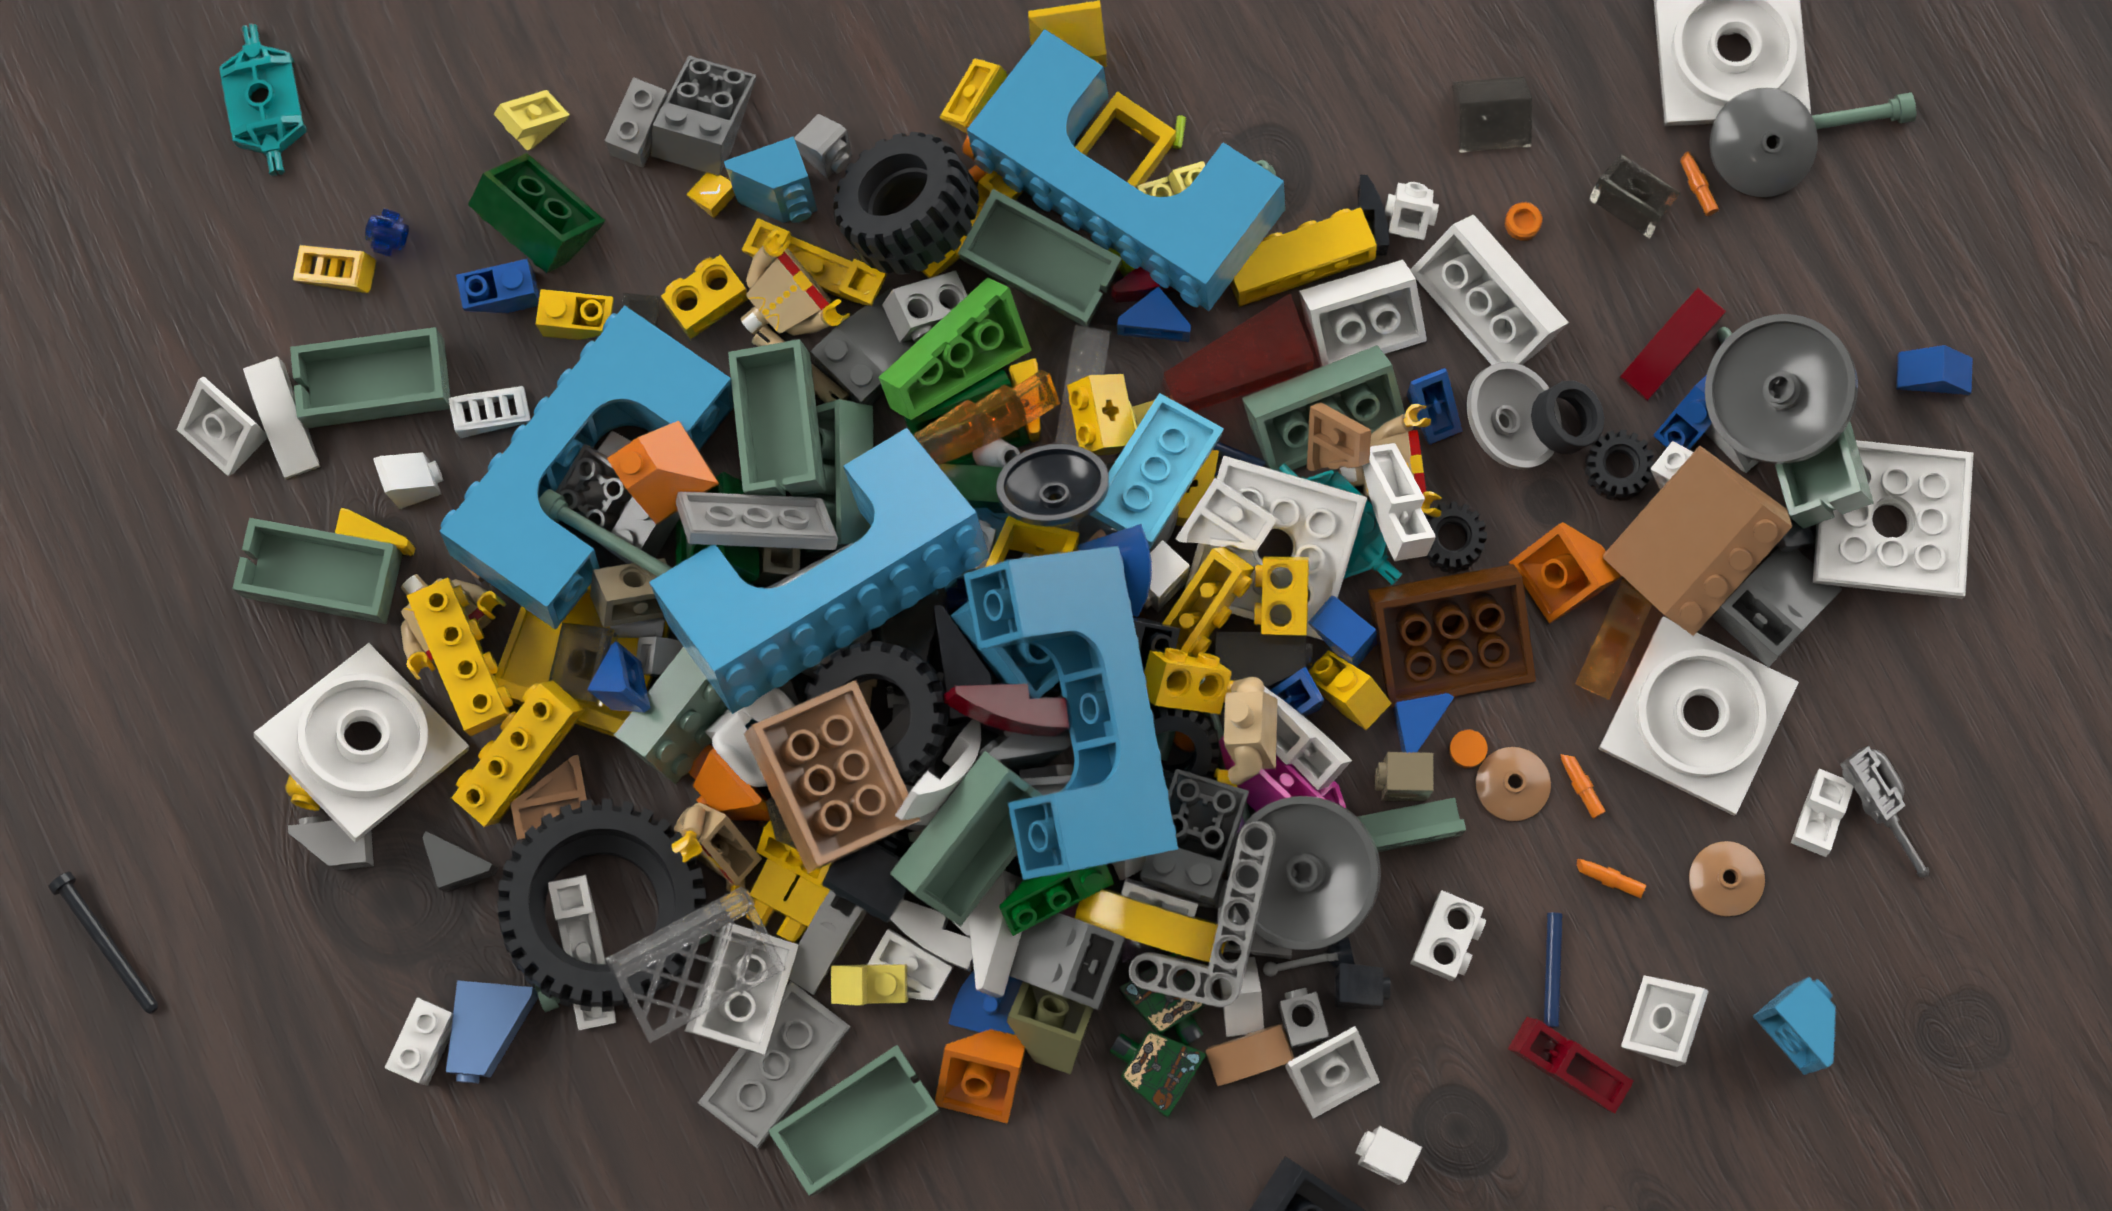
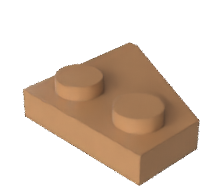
M1321 402L1310 406L1308 470L1315 471L1327 467L1329 469H1339L1344 466L1354 468L1369 463L1371 429Z
M579 755L570 757L566 762L510 803L517 840L525 839V832L532 825L538 828L541 825V818L551 813L552 817L560 814V807L570 804L572 810L580 808V801L587 800Z

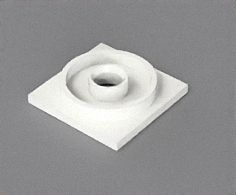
M1654 0L1665 126L1713 124L1718 113L1727 102L1742 92L1756 88H1775L1786 91L1799 99L1811 114L1800 0ZM1738 33L1744 36L1751 45L1750 56L1740 62H1732L1723 58L1717 48V41L1721 35Z
M1856 440L1874 504L1843 515L1834 510L1835 518L1816 525L1813 583L1963 599L1966 592L1973 452ZM1891 505L1904 513L1907 520V528L1902 536L1887 538L1875 530L1872 517L1878 507Z
M1223 456L1217 479L1278 518L1272 529L1283 530L1291 537L1293 542L1291 557H1309V621L1331 595L1338 598L1367 497ZM1198 543L1186 587L1212 548H1219L1220 546ZM1227 547L1254 568H1256V565H1263V560L1257 551ZM1277 567L1271 573L1273 583L1280 587L1288 586L1293 580L1291 571L1285 567ZM1255 570L1249 577L1253 580L1249 589L1241 598L1236 596L1229 607L1232 610V614L1253 620L1255 602H1262V588L1255 587ZM1282 604L1274 606L1270 611L1271 618L1278 624H1285L1292 618L1291 610ZM1307 623V636L1323 640Z
M1663 616L1598 749L1735 816L1799 682L1699 633L1692 636L1672 620ZM1705 696L1714 701L1719 711V718L1713 728L1704 731L1697 730L1686 722L1683 709L1689 698Z
M370 643L366 644L254 732V738L355 843L469 751V745ZM354 722H370L381 733V740L376 747L370 750H356L345 741V730Z

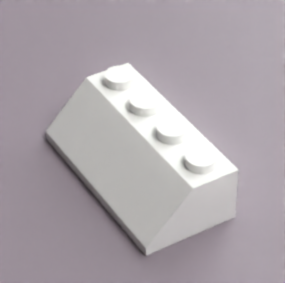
M1474 215L1454 223L1410 270L1413 276L1491 365L1500 362H1513L1523 365L1542 350L1569 323Z

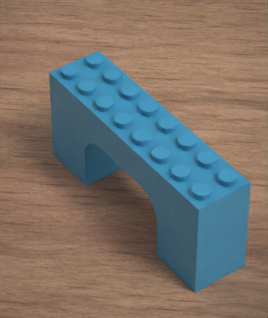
M1044 29L967 128L975 164L986 173L997 172L998 175L1003 177V181L1008 187L1018 193L1022 190L1032 196V200L1043 210L1049 212L1052 209L1062 215V220L1072 229L1078 231L1082 228L1091 234L1092 240L1106 250L1111 247L1119 252L1122 260L1135 269L1142 267L1151 273V278L1164 288L1171 286L1180 292L1181 298L1195 308H1198L1200 305L1210 311L1285 211L1284 181L1223 142L1196 179L1184 191L1169 197H1155L1138 190L1074 147L1079 135L1109 97L1104 67Z
M625 305L618 314L613 313L608 317L603 325L601 335L595 342L590 341L585 345L578 363L573 369L568 368L563 372L557 382L556 390L550 397L545 396L540 400L534 410L533 418L527 425L522 424L517 428L511 438L510 446L503 454L500 452L494 456L489 463L487 474L480 482L475 481L468 488L464 496V502L457 510H451L444 517L441 523V530L439 531L450 556L555 630L588 590L587 588L592 582L593 570L600 569L592 547L544 513L539 504L541 495L548 489L556 492L584 444L593 448L604 434L614 428L637 426L652 432L680 421L699 451L734 408L732 383L729 376Z
M907 428L843 466L858 510L871 525L869 531L854 544L793 581L776 588L753 587L739 577L716 545H710L649 582L668 626L732 714L752 705L766 693L776 687L783 686L789 679L807 668L817 665L825 657L840 648L850 645L856 638L873 628L881 626L892 616L914 606L920 599L937 589L945 587L951 580L969 569L976 568L982 561L989 558L976 511Z
M1119 546L1012 559L965 573L964 578L978 650L1023 643L1038 646L1054 662L1059 675L1063 698H1066L1069 731L1074 752V769L1070 781L1057 793L1008 803L1022 879L1068 872L1178 849L1176 830L1172 820L1168 790L1165 785L1161 764V753L1157 744L1153 723L1154 718L1150 708L1146 677L1143 672L1139 641L1135 632L1131 601L1128 596L1124 565L1121 560Z

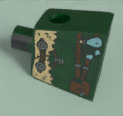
M1177 953L1170 955L1171 957L1186 960L1184 955ZM1156 964L1141 973L1140 976L1147 981L1154 980L1158 974ZM1187 969L1177 971L1175 977L1177 985L1184 990L1192 989L1195 980L1191 971ZM1131 980L1119 987L1122 996L1157 1034L1164 1035L1174 1028L1186 1046L1204 1035L1193 1015L1205 1008L1204 1003L1143 989L1136 986Z
M1148 1031L1141 1044L1121 1033L1110 1050L1111 1054L1128 1064L1121 1075V1079L1167 1119L1206 1054L1151 1031Z

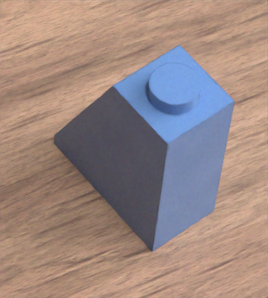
M457 980L446 1072L456 1074V1081L479 1084L480 1077L491 1078L537 1001L536 989L525 986Z

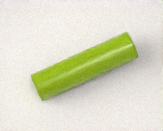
M1181 115L1177 116L1176 139L1173 143V148L1175 149L1182 148L1186 117Z

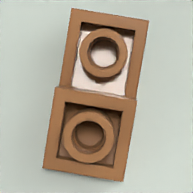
M1283 1023L1248 1033L1244 1037L1210 1046L1205 1050L1217 1086L1262 1073L1295 1059Z

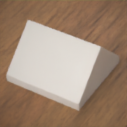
M205 377L199 378L177 427L178 432L227 476L234 474L268 438L257 423Z
M1644 975L1621 1047L1675 1067L1685 1064L1708 990Z
M1355 1026L1285 1065L1313 1119L1380 1083Z

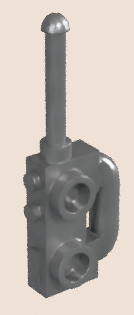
M1869 746L1859 749L1840 764L1843 769L1844 779L1853 785L1862 799L1865 813L1871 816L1876 824L1883 822L1886 827H1890L1917 870V875L1921 878L1927 877L1929 875L1928 867H1925L1898 823L1899 818L1896 813L1906 806L1902 800L1905 792L1902 780L1884 753L1879 750H1871Z

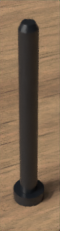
M69 871L58 876L48 885V888L53 895L61 894L142 1009L149 1014L155 1012L158 1009L157 1001L73 886L76 881L73 874Z

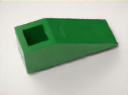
M1106 864L1024 879L999 905V909L1012 936H1015L1101 891V889L1111 886L1114 882Z

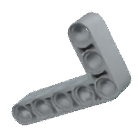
M1254 821L1246 824L1241 829L1209 966L1159 953L1146 952L1137 956L1129 967L1131 981L1136 986L1216 1007L1228 1006L1238 998L1244 980L1275 846L1276 835L1269 824L1263 821ZM1252 828H1261L1266 832L1268 837L1267 844L1263 849L1257 850L1248 844L1247 835ZM1244 865L1253 866L1258 871L1259 880L1253 887L1244 886L1238 878L1239 871ZM1243 903L1249 908L1250 918L1247 923L1237 924L1231 919L1230 909L1233 904ZM1225 941H1235L1240 945L1241 956L1239 960L1234 962L1228 961L1222 956L1221 947ZM1143 960H1150L1157 966L1158 974L1152 981L1143 979L1139 974L1138 968ZM1187 969L1194 974L1195 984L1192 989L1184 990L1177 985L1175 980L1177 971ZM1225 978L1231 983L1233 987L1231 997L1221 999L1214 994L1213 983L1216 979Z

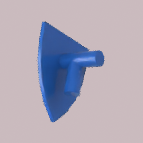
M1142 524L1077 545L1079 551L1119 546L1121 560L1124 565L1128 596L1131 601L1132 615L1138 617L1148 598L1152 580V559Z
M972 971L958 992L948 1024L980 1033L993 1029L1016 1035L1007 1023V1019L1023 981L1009 976L1004 995L995 998L976 990L975 974Z

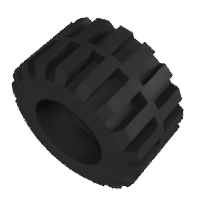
M1151 703L1150 708L1153 713L1156 736L1166 731H1178L1187 735L1195 745L1194 753L1187 761L1178 765L1161 763L1168 792L1176 769L1212 779L1211 774L1218 767L1219 736L1218 731L1214 728V721L1211 716L1206 717L1205 712L1155 706Z

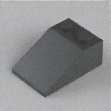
M892 287L877 297L872 306H864L836 326L810 351L814 363L833 382L847 392L849 398L856 403L872 406L885 393L878 377L916 343L913 339L899 343L882 306L893 290ZM909 311L913 317L918 318L914 312Z

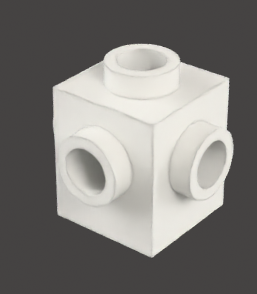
M1417 182L1398 183L1395 195L1388 194L1385 206V214L1390 216L1389 233L1424 240L1428 225L1434 226L1439 204L1433 203L1434 190H1430L1425 185Z

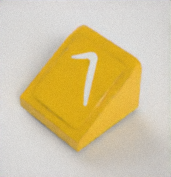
M706 173L686 195L712 218H715L735 196L730 180L722 175Z

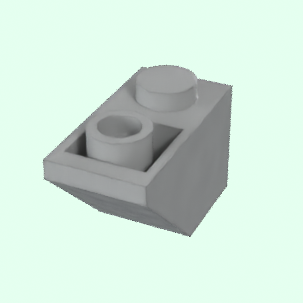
M820 114L794 138L799 153L827 179L834 172L840 173L851 160L850 155L852 151L847 130L842 125Z
M305 817L299 819V824L288 826V833L335 870L374 866L371 830L355 843L334 820L322 822V817Z

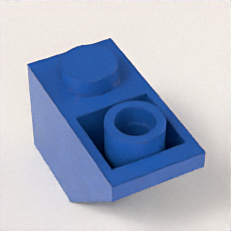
M528 259L456 275L464 311L510 313L536 307L539 304L540 295L536 276Z
M1706 376L1693 387L1654 433L1653 436L1666 448L1674 441L1690 450L1712 425L1705 402Z

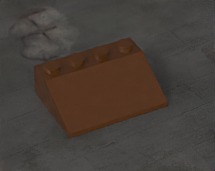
M1514 564L1368 590L1372 622L1377 633V648L1387 698L1392 703L1389 706L1390 708L1394 707L1396 702L1445 693L1459 696L1536 682L1523 578Z

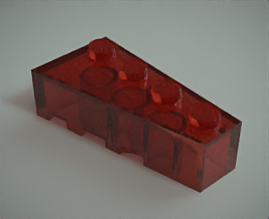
M1289 293L1164 372L1163 386L1168 398L1191 411H1196L1312 371L1315 359L1291 294Z

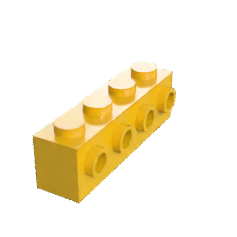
M1360 207L1352 211L1350 209H1342L1326 220L1320 222L1308 221L1301 224L1297 230L1285 234L1277 232L1265 237L1230 283L1239 307L1375 260L1377 245L1362 208Z
M1227 547L1212 548L1162 623L1180 628L1176 649L1186 652L1187 656L1197 657L1198 653H1205L1212 642L1209 636L1216 627L1221 628L1226 623L1232 613V610L1229 609L1236 596L1241 598L1252 584L1253 580L1249 577L1255 568Z
M447 577L407 595V599L464 731L473 736L502 723L510 714L508 707L513 706V701L506 686L502 685L499 687L493 674L499 672V669L491 652L484 653L479 640L484 639V634L477 619L473 618L470 620L464 607L470 605V602L462 585L460 584L455 587L454 583Z
M554 681L535 683L525 692L522 697L525 703L517 713L514 711L505 718L500 726V729L503 731L495 741L491 740L481 749L478 754L481 760L473 770L468 769L456 783V786L459 788L451 798L484 827L500 822L510 809V803L520 796L586 710Z

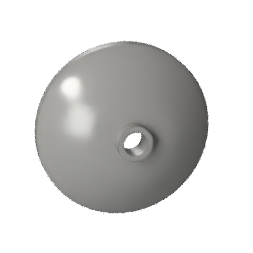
M1496 363L1485 368L1475 377L1467 396V415L1476 440L1491 458L1506 467L1525 470L1544 463L1553 455L1554 451L1549 450L1539 440L1531 420L1532 405L1540 393L1549 389V387L1535 372L1517 363ZM1555 400V416L1560 427L1562 428L1561 415L1557 401Z

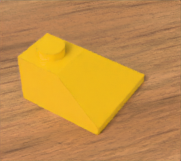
M1100 0L1028 11L1031 45H1033L1045 29L1103 67H1107Z

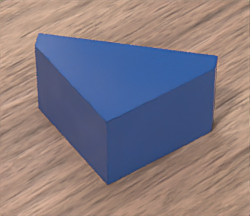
M1159 286L1118 317L1117 335L1183 342L1190 341L1191 324Z
M1946 345L1899 352L1897 358L1896 389L1970 395L1972 390L1973 358Z
M1445 368L1410 382L1406 394L1410 405L1420 404L1427 406L1426 409L1418 412V421L1423 418L1431 419L1428 427H1420L1428 444L1462 432L1452 387Z
M1333 595L1308 621V624L1337 656L1355 667L1377 645L1376 629Z
M614 642L607 651L587 690L611 710L646 712L651 707L641 661L619 642Z
M1306 667L1300 669L1270 690L1304 717L1320 710L1324 702Z
M1445 693L1395 703L1393 712L1402 752L1417 753L1454 699L1452 695Z

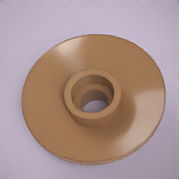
M1506 747L1491 753L1482 762L1477 772L1476 792L1481 804L1490 814L1505 821H1522L1531 818L1543 808L1550 794L1551 780L1547 767L1537 755L1523 748ZM1510 776L1519 777L1522 783L1521 787L1517 789L1510 787L1508 778Z
M1717 842L1704 848L1693 860L1689 871V885L1694 898L1705 910L1718 916L1732 917L1749 911L1757 904L1764 891L1765 874L1761 862L1750 849L1735 842ZM1725 871H1732L1735 874L1736 881L1734 884H1728L1724 881L1723 874Z

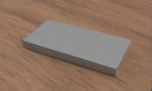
M677 492L676 506L689 544L836 550L838 537L822 498Z
M790 981L785 988L765 1055L739 1048L698 1103L754 1147L760 1149L770 1135L768 1130L782 1120L851 1029V1026Z

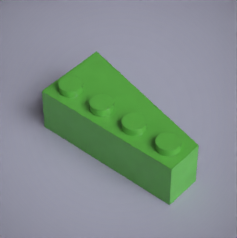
M987 277L878 377L890 409L912 420L1032 351L1010 288Z

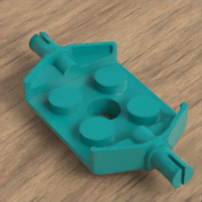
M249 24L250 29L247 25L242 27L245 45L242 46L243 49L219 68L232 140L237 147L263 153L267 156L269 175L278 176L277 172L280 175L285 173L281 157L282 151L307 132V128L303 124L292 63L294 59L289 52L262 46L259 41L257 25ZM258 88L269 90L268 98L262 103L251 101L253 92Z
M1286 463L1282 464L1279 470H1277L1299 477ZM1336 469L1309 478L1301 477L1364 496ZM1367 499L1344 578L1373 569L1378 571L1393 585L1403 574L1387 560L1389 558L1387 556L1388 546L1377 522L1372 503Z

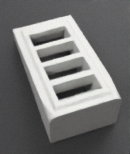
M523 386L449 398L454 429L460 438L525 424L531 420ZM514 398L518 415L511 416L507 399ZM499 401L503 417L496 418L493 403ZM485 405L487 419L481 420L478 406ZM470 408L472 422H466L463 409Z

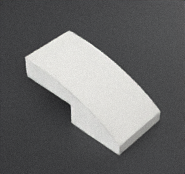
M1819 769L1806 798L1791 843L1827 857L1832 849L1840 820L1846 813L1853 785L1846 782L1844 778Z

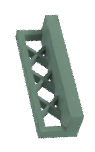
M1455 798L1357 817L1369 831L1378 852L1459 837L1466 831L1464 819L1460 820Z

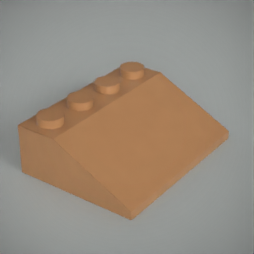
M1699 446L1603 554V559L1663 615L1694 636L1792 528L1788 510Z
M856 680L753 724L743 733L808 873L846 857L921 820L920 817L901 820L895 816L909 793Z

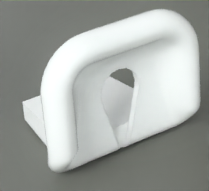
M775 688L758 698L752 705L744 707L734 714L727 709L705 733L712 739L716 752L745 783L754 787L767 786L766 781L743 734L747 731L745 725L752 718L760 722L796 705L784 692Z

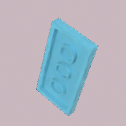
M1159 393L1108 472L1109 490L1101 505L1089 515L1118 531L1142 524L1148 546L1151 548L1222 436L1224 428Z

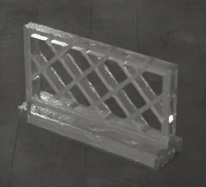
M740 887L605 959L649 1043L786 970L753 905L755 903L747 889ZM748 914L754 925L749 941L730 936L734 921ZM726 925L724 934L716 932V930ZM708 934L722 938L715 959L696 954L700 939ZM758 935L764 946L755 944ZM728 940L747 946L741 967L721 962ZM692 943L690 952L682 950V948ZM753 948L767 952L774 966L761 973L747 970ZM674 952L688 956L681 978L662 972L666 957ZM694 958L713 964L707 986L687 980ZM658 962L656 970L647 968L648 966ZM719 966L739 972L734 987L727 991L713 988ZM639 971L654 974L647 996L633 992L626 978ZM745 974L753 976L743 982ZM660 977L680 982L673 1004L653 998ZM686 984L705 990L701 1004L692 1010L679 1006ZM711 992L719 994L718 996L709 1000ZM636 998L645 1001L643 1010ZM651 1003L671 1008L666 1024L652 1031L646 1019ZM677 1010L685 1013L675 1018Z

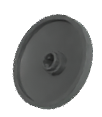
M1776 314L1761 317L1733 332L1715 353L1708 368L1705 382V402L1708 415L1719 435L1740 454L1768 464L1800 462L1828 448L1847 427L1855 410L1858 396L1857 371L1845 345L1830 329L1821 323L1804 316L1792 314Z
M1296 796L1272 802L1261 808L1246 821L1242 828L1251 822L1263 821L1273 828L1276 835L1255 932L1269 942L1285 948L1309 950L1335 944L1348 937L1361 926L1377 899L1381 880V868L1374 840L1364 824L1353 813L1330 800L1312 796ZM1252 828L1247 835L1248 844L1257 850L1263 849L1266 846L1268 838L1266 832L1261 828ZM1241 829L1235 838L1228 861V880ZM1244 865L1239 871L1238 878L1244 886L1253 887L1259 880V874L1253 866ZM1235 903L1237 911L1247 923L1250 918L1249 908L1243 903Z

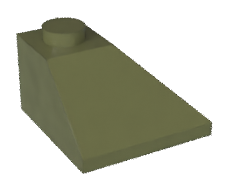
M1023 981L1008 1016L1007 1023L1034 1062L1071 1074L1094 1008Z

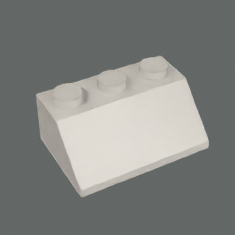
M1404 260L1299 291L1305 322L1321 367L1376 345L1386 354L1427 341L1416 279Z
M719 922L685 1031L765 1055L799 945L730 922Z

